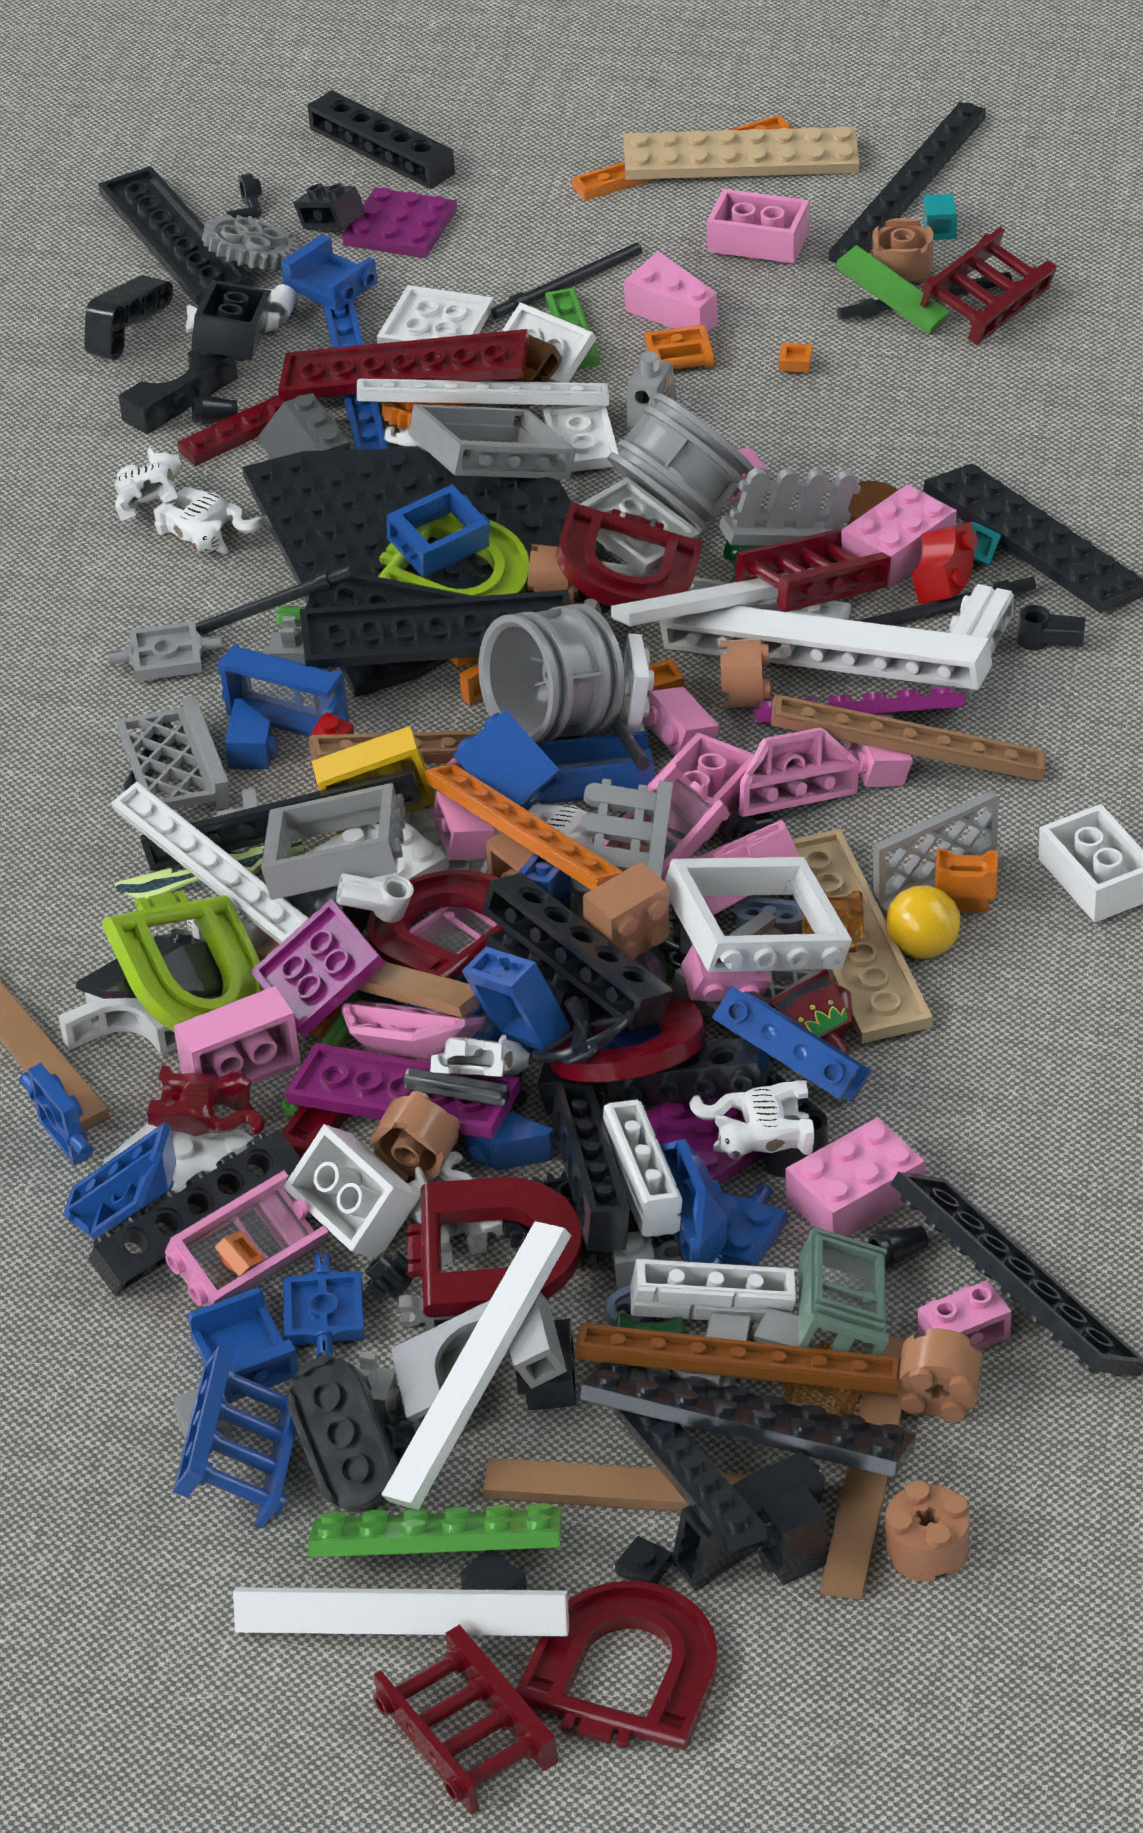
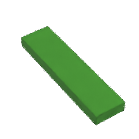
M854 246L837 260L836 268L929 335L948 320L949 310L935 300L925 308L921 306L920 303L923 297L921 290L859 246Z
M575 288L545 293V301L550 315L590 331ZM593 343L577 369L600 365V356L595 343Z

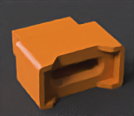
M938 849L936 854L935 888L943 890L952 898L959 911L989 912V899L997 898L998 851L989 850L984 855L952 854L947 849Z

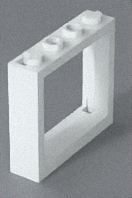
M804 857L691 858L671 860L664 881L669 885V901L708 972L842 969L852 939ZM793 894L815 934L724 936L703 896ZM718 958L721 959L722 963H717Z

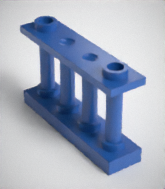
M731 986L712 1016L720 1024L838 1099L844 1097L848 1101L853 1102L873 1071L750 992L745 991L743 993L734 986Z
M219 1345L203 1366L173 1492L188 1498L198 1484L204 1486L207 1483L258 1504L259 1508L255 1526L262 1529L272 1515L279 1516L285 1505L287 1494L283 1493L282 1490L296 1428L288 1409V1394L284 1395L234 1374L235 1369L230 1367L234 1351ZM231 1389L280 1410L277 1425L227 1405L228 1401L223 1398L224 1391ZM223 1420L273 1441L271 1455L267 1456L220 1436V1431L216 1430L217 1423ZM215 1451L265 1472L266 1477L263 1488L212 1468L213 1463L208 1461L209 1454Z

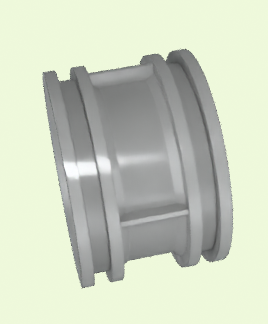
M657 393L653 398L657 405L654 408L647 406L644 409L643 416L625 439H621L617 444L621 451L618 455L611 452L607 459L625 477H628L702 534H705L709 529L705 524L707 519L711 521L717 519L719 511L736 489L739 488L740 480H744L741 477L743 473L748 474L754 469V466L733 445L701 419L669 397Z
M579 603L554 607L539 612L503 615L490 624L484 634L479 654L480 687L490 717L495 713L501 714L504 710H507L535 743L548 742L565 736H582L602 732L615 721L624 695L623 660L613 630L596 609Z

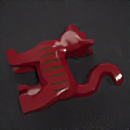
M170 1066L161 1067L159 1073V1081H162L161 1100L150 1101L147 1110L148 1125L158 1127L166 1122L171 1126V1131L182 1132L195 1137L208 1133H230L245 1124L251 1125L253 1135H258L263 1131L265 1120L250 1104L251 1080L247 1079L243 1072L233 1071L219 1078L203 1073L178 1074L173 1073ZM220 1104L236 1110V1112L226 1118L216 1116V1110Z

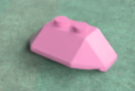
M821 727L763 738L740 781L739 815L745 817L857 794L859 760Z
M364 1000L342 1004V1013L350 1034L370 1052L384 1053L385 1055L401 1058L413 1057L416 1060L430 1063L431 1055L444 1053L446 1041L450 1037L471 1038L485 1024L486 1016L467 1014L460 1018L427 1008Z

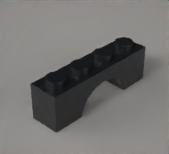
M197 350L189 351L187 353L189 369L181 377L163 383L141 381L118 395L122 421L148 435L191 408L193 397H200V394L210 396L237 379L236 360L231 359L230 356L220 354L208 356Z

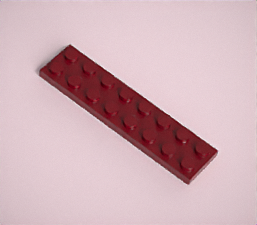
M510 330L288 352L285 355L278 394L280 399L292 400L300 395L311 393L315 397L326 398L346 394L357 395V380L481 382L524 377L529 345L528 330Z

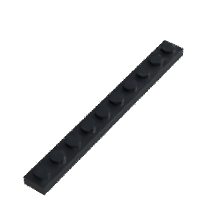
M959 102L829 250V261L837 263L839 258L856 245L869 253L873 249L872 235L874 229L878 226L879 230L885 227V221L901 217L985 120L986 109L974 106L971 103Z

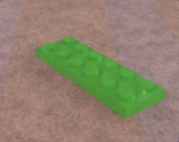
M536 1503L529 1505L525 1510H511V1507L508 1505H493L487 1507L486 1511L470 1512L468 1507L457 1506L445 1509V1513H428L427 1509L419 1508V1510L407 1509L403 1512L404 1514L387 1515V1512L384 1510H369L363 1512L362 1516L346 1517L344 1512L332 1511L323 1513L321 1518H315L308 1539L309 1557L560 1548L561 1508H552L551 1504Z

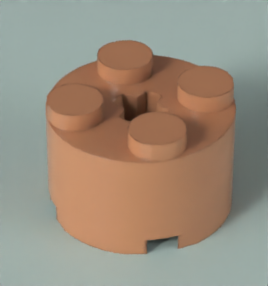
M912 218L890 219L885 221V227L879 230L877 226L872 235L873 257L906 281L915 284L924 283L927 280V275L933 268V231L931 227L927 225L926 229L920 226L919 220Z
M532 544L528 591L568 590L570 604H574L575 587L567 580L559 568L556 559L557 546Z
M761 639L720 641V648H727V654H720L722 693L729 695L730 700L723 701V708L760 707V702L771 700L770 678L764 679L763 667L770 666L768 644L762 645Z
M413 1091L409 1096L396 1098L389 1104L370 1139V1146L374 1145V1154L403 1180L407 1181L409 1176L415 1177V1168L420 1167L426 1181L429 1182L439 1175L458 1138L460 1122L455 1116L448 1114L443 1108L432 1102L425 1093Z
M928 1329L925 1336L914 1339L915 1334L911 1335L903 1343L901 1351L898 1396L901 1400L902 1410L909 1414L941 1417L945 1421L953 1423L963 1420L965 1413L974 1407L978 1399L982 1366V1353L978 1348L976 1351L970 1345L971 1339L966 1335L949 1329Z
M921 1480L907 1483L904 1490L891 1499L886 1509L887 1554L891 1558L894 1568L910 1579L925 1582L935 1581V1576L948 1573L949 1577L957 1573L964 1566L969 1555L970 1515L967 1500L964 1496L956 1494L954 1491L943 1486L927 1484Z

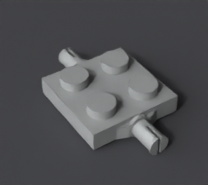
M195 621L129 630L130 642L128 648L109 650L108 655L110 665L130 662L134 668L136 682L156 680L159 678L201 673L200 659L203 651L222 649L220 635L201 638L196 631Z

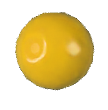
M930 885L911 886L901 891L890 903L886 918V932L904 955L915 959H933L947 952L957 940L960 928V912L954 900L943 890Z

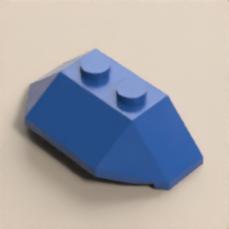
M164 1122L72 1186L63 1215L87 1235L96 1239L104 1232L112 1230L126 1221L137 1211H144L149 1204L171 1191L174 1185L172 1177L176 1167L171 1126Z
M685 1139L660 1145L682 1197L681 1213H679L681 1216L680 1231L673 1233L683 1260L684 1262L711 1263L726 1245V1232L728 1228L732 1227L730 1208L721 1202V1189L718 1180H712L706 1164Z

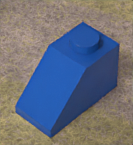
M234 698L225 739L228 769H269L271 757L276 756L278 751L277 735H272L270 721L244 700Z
M511 1111L506 1115L493 1139L465 1135L467 1157L478 1164L487 1165L498 1171L551 1161L555 1156L553 1129Z

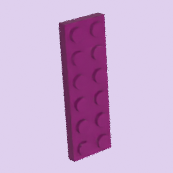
M955 686L931 688V695L921 696L920 689L896 691L897 698L886 699V692L862 694L863 701H852L851 695L829 696V703H825V705L868 714L965 706L964 692L955 693ZM817 697L801 698V700L817 703ZM773 701L760 702L761 709H753L754 723L771 722Z
M315 1043L285 1091L287 1104L381 1120L393 1100L402 1096H409L413 1092L404 1088L403 1075H405L408 1068H417L430 1071L431 1063ZM452 1073L451 1075L507 1084L509 1086L510 1099H508L505 1106H496L425 1093L432 1102L459 1120V1134L493 1139L522 1088L519 1077Z

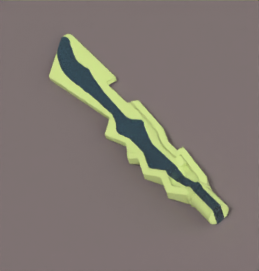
M302 840L292 842L290 857L305 854ZM264 846L249 848L250 851L245 853L229 854L255 874L261 870ZM172 868L119 881L115 884V887L118 891L135 899L142 897L147 899L149 896L168 893L200 879L187 869L172 873Z

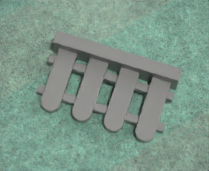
M756 467L748 473L746 480H740L738 487L742 494L737 508H731L729 516L722 515L719 527L730 545L767 546L835 529L845 528L843 522H849L851 517L847 510L853 494H859L861 487L851 470L839 472L834 482H828L827 476L821 469L810 471L805 481H799L793 469L785 468L778 473L776 481H769L766 471L761 467ZM765 492H772L767 508L760 509ZM794 493H801L796 509H789ZM824 493H830L825 510H819Z
M602 779V784L591 783L587 785L584 792V801L589 806L598 807V813H586L582 816L579 826L580 831L585 836L594 837V843H583L581 845L622 871L641 861L661 878L673 782L659 780L656 793L647 791V785L639 784L638 790L612 786L610 779ZM607 810L635 813L634 820L608 816ZM644 815L652 816V822L643 821ZM603 839L631 843L630 850L603 846ZM640 845L648 846V853L640 852ZM573 878L571 891L575 896L583 898V895L591 891V889Z

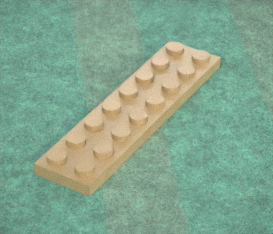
M855 127L623 133L625 180L859 173L860 163Z
M841 828L792 839L799 857L805 858L844 927L847 924V932L852 942L842 969H828V972L832 976L833 982L851 992L852 1023L861 1043L932 1028L933 1016L898 945L892 941L886 932V920ZM805 917V923L810 934H815Z

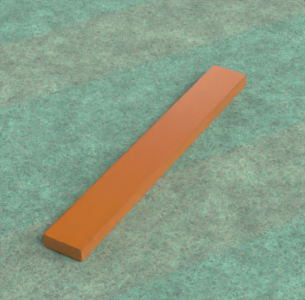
M775 115L729 130L793 128L781 115ZM624 162L573 177L572 187L586 201L654 179L625 180Z
M454 763L425 770V783L592 890L623 872Z

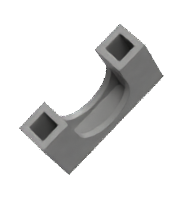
M541 1291L509 1346L513 1366L531 1389L567 1372L551 1308ZM490 1300L391 1348L406 1419L414 1423L413 1427L416 1431L420 1427Z

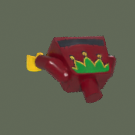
M826 969L769 1001L768 1005L847 1055L849 1054L850 1049L842 1040V1037L846 1034L852 1022L851 992L833 982L832 976Z

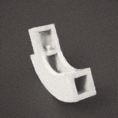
M85 993L86 1004L58 1016L63 1042L69 1050L103 1035L121 1031L133 1032L146 1037L160 1055L177 1049L175 1032L157 1021L137 998L102 999Z

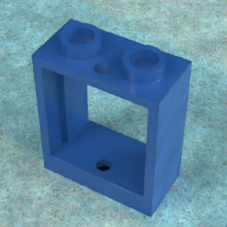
M453 484L387 514V539L423 578L489 547L491 525L488 518L483 513L480 514L471 504L468 496L461 494ZM449 513H452L465 527L431 544L416 530Z
M486 946L462 970L499 1037L506 1035L508 1040L541 1051L560 1039L571 1028L536 962Z

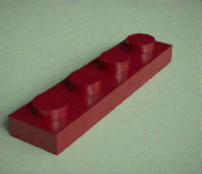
M279 395L272 396L264 402L244 409L234 416L221 420L206 429L178 441V451L195 466L257 438L283 402L289 400L280 399Z

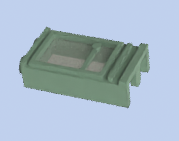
M813 1227L799 1254L798 1347H808L817 1328H822L838 1333L832 1344V1350L849 1352L855 1339L866 1342V1354L882 1356L889 1343V1337L886 1335L885 1256L887 1249Z

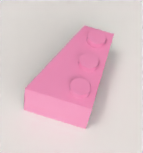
M659 251L624 280L625 311L671 328L704 324L706 331L709 332L718 323L717 293Z
M780 820L696 858L799 857V854L783 820ZM749 895L703 896L712 915Z

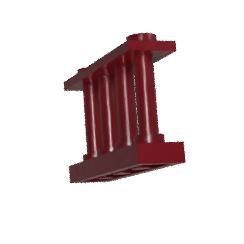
M1001 226L991 234L986 233L977 245L938 275L930 276L922 287L924 293L920 305L925 308L938 298L970 321L971 325L968 340L975 345L980 344L1047 291L1051 286L1057 268L1049 260L1045 261L1038 268H1031L1000 246L1005 231ZM994 256L1023 276L1024 279L1020 282H1013L985 261ZM976 270L1006 291V293L1002 296H994L967 275ZM957 284L988 307L983 311L981 309L977 311L950 292L949 289Z
M835 529L738 552L735 582L760 578L778 589L777 608L783 612H789L886 588L891 557L883 552L857 557L842 548V529ZM788 573L789 575L781 576L780 574Z
M459 1624L445 1632L448 1651L444 1654L445 1658L397 1686H394L381 1670L375 1673L376 1693L373 1694V1699L381 1714L385 1717L390 1715L443 1779V1784L449 1797L455 1803L461 1801L472 1815L479 1810L476 1786L523 1758L528 1760L533 1758L543 1771L558 1763L554 1734ZM453 1672L456 1675L461 1673L468 1681V1686L419 1715L406 1701ZM475 1701L480 1703L485 1701L492 1709V1714L443 1743L429 1729ZM499 1729L503 1731L509 1730L516 1738L514 1744L467 1772L453 1758Z

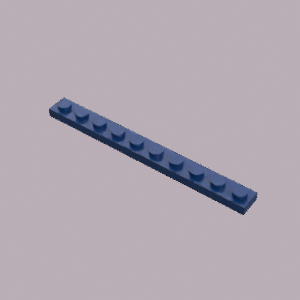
M353 300L338 311L323 305L332 348L364 345ZM355 394L343 395L355 450L388 448L387 442L384 440L385 433L377 402L357 401V395Z

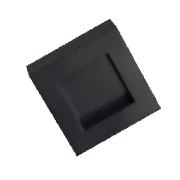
M637 1536L615 1563L616 1574L629 1581H644L657 1584L672 1565L673 1552Z

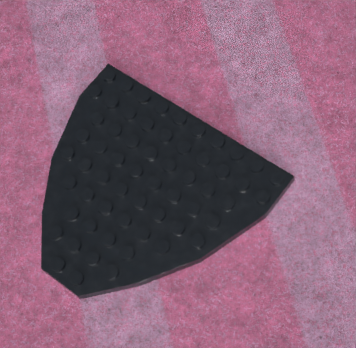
M411 449L301 451L242 467L243 477L297 584L314 579L316 574L319 573L321 565L337 569L353 565L357 573L378 577L387 566L379 561V557L383 552H386V548L391 543L387 539V514L452 484L461 494L468 496L471 504L480 514L483 513L488 520L504 526L519 538L527 551L529 563L532 544L558 546L571 503L559 480L549 477L515 478L454 475L429 452ZM430 537L427 542L431 544L440 539ZM474 553L424 578L448 588L468 589L479 586L487 581L494 570L486 559ZM410 563L405 568V571L422 577ZM310 595L304 597L306 602H308ZM449 659L344 666L339 668L343 672V676L354 697H358L418 679L446 663Z

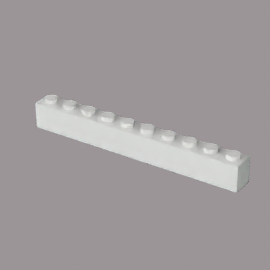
M741 606L676 617L659 622L664 649L720 656V654H727V648H720V641L761 639L762 645L768 644L770 663L955 686L979 690L992 667L989 638Z

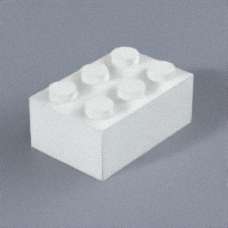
M1102 804L1039 828V860L1094 923L1143 904V849Z
M328 1125L322 1126L283 1187L296 1200L302 1198L307 1203L309 1212L349 1250L375 1258L387 1249L421 1197L352 1133Z

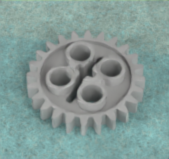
M226 215L225 218L217 216L216 219L210 218L209 222L205 223L202 236L204 246L209 247L210 252H217V257L225 256L227 257V262L234 260L237 261L239 266L248 264L249 268L259 267L262 270H265V267H269L272 270H276V266L282 268L281 261L299 248L297 239L292 238V233H284L285 229L275 228L274 223L265 224L263 219L254 221L250 216L244 218L237 215L236 218H233L230 215Z

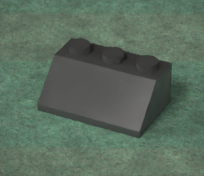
M313 393L300 395L295 399L283 402L258 436L259 443L271 459L301 451L350 450V442Z

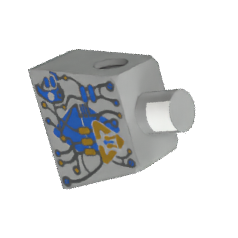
M648 351L640 355V363L628 381L627 428H633L643 416V411L647 406L654 408L657 405L653 400L657 393H661L674 401L677 399L673 365L670 362L659 360V356L655 352Z

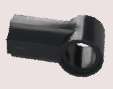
M1026 606L1021 609L1019 615L1018 644L1029 650L1042 649L1046 644L1083 647L1086 617L1050 614L1042 606Z

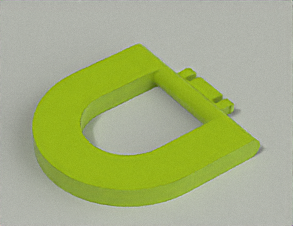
M449 513L416 530L427 541L430 537L442 539L465 527L452 513ZM489 520L491 525L489 547L475 554L486 559L494 571L491 577L481 585L468 589H453L407 572L405 568L409 565V562L392 543L386 548V552H383L379 557V561L387 566L378 577L472 596L526 593L528 588L529 557L524 545L514 533L504 526Z
M181 890L176 891L174 894L170 892L149 896L147 899L142 897L135 901L138 911L107 916L103 919V930L135 996L157 1021L175 1032L174 1025L264 990L250 972L260 963L259 957L231 899L227 895L189 901L186 893ZM195 919L221 972L223 980L221 996L215 999H204L184 990L169 972L149 927Z

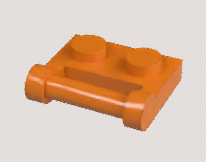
M704 324L644 332V343L647 352L657 353L659 360L670 362L673 365V370L704 366L705 369L714 368V355Z

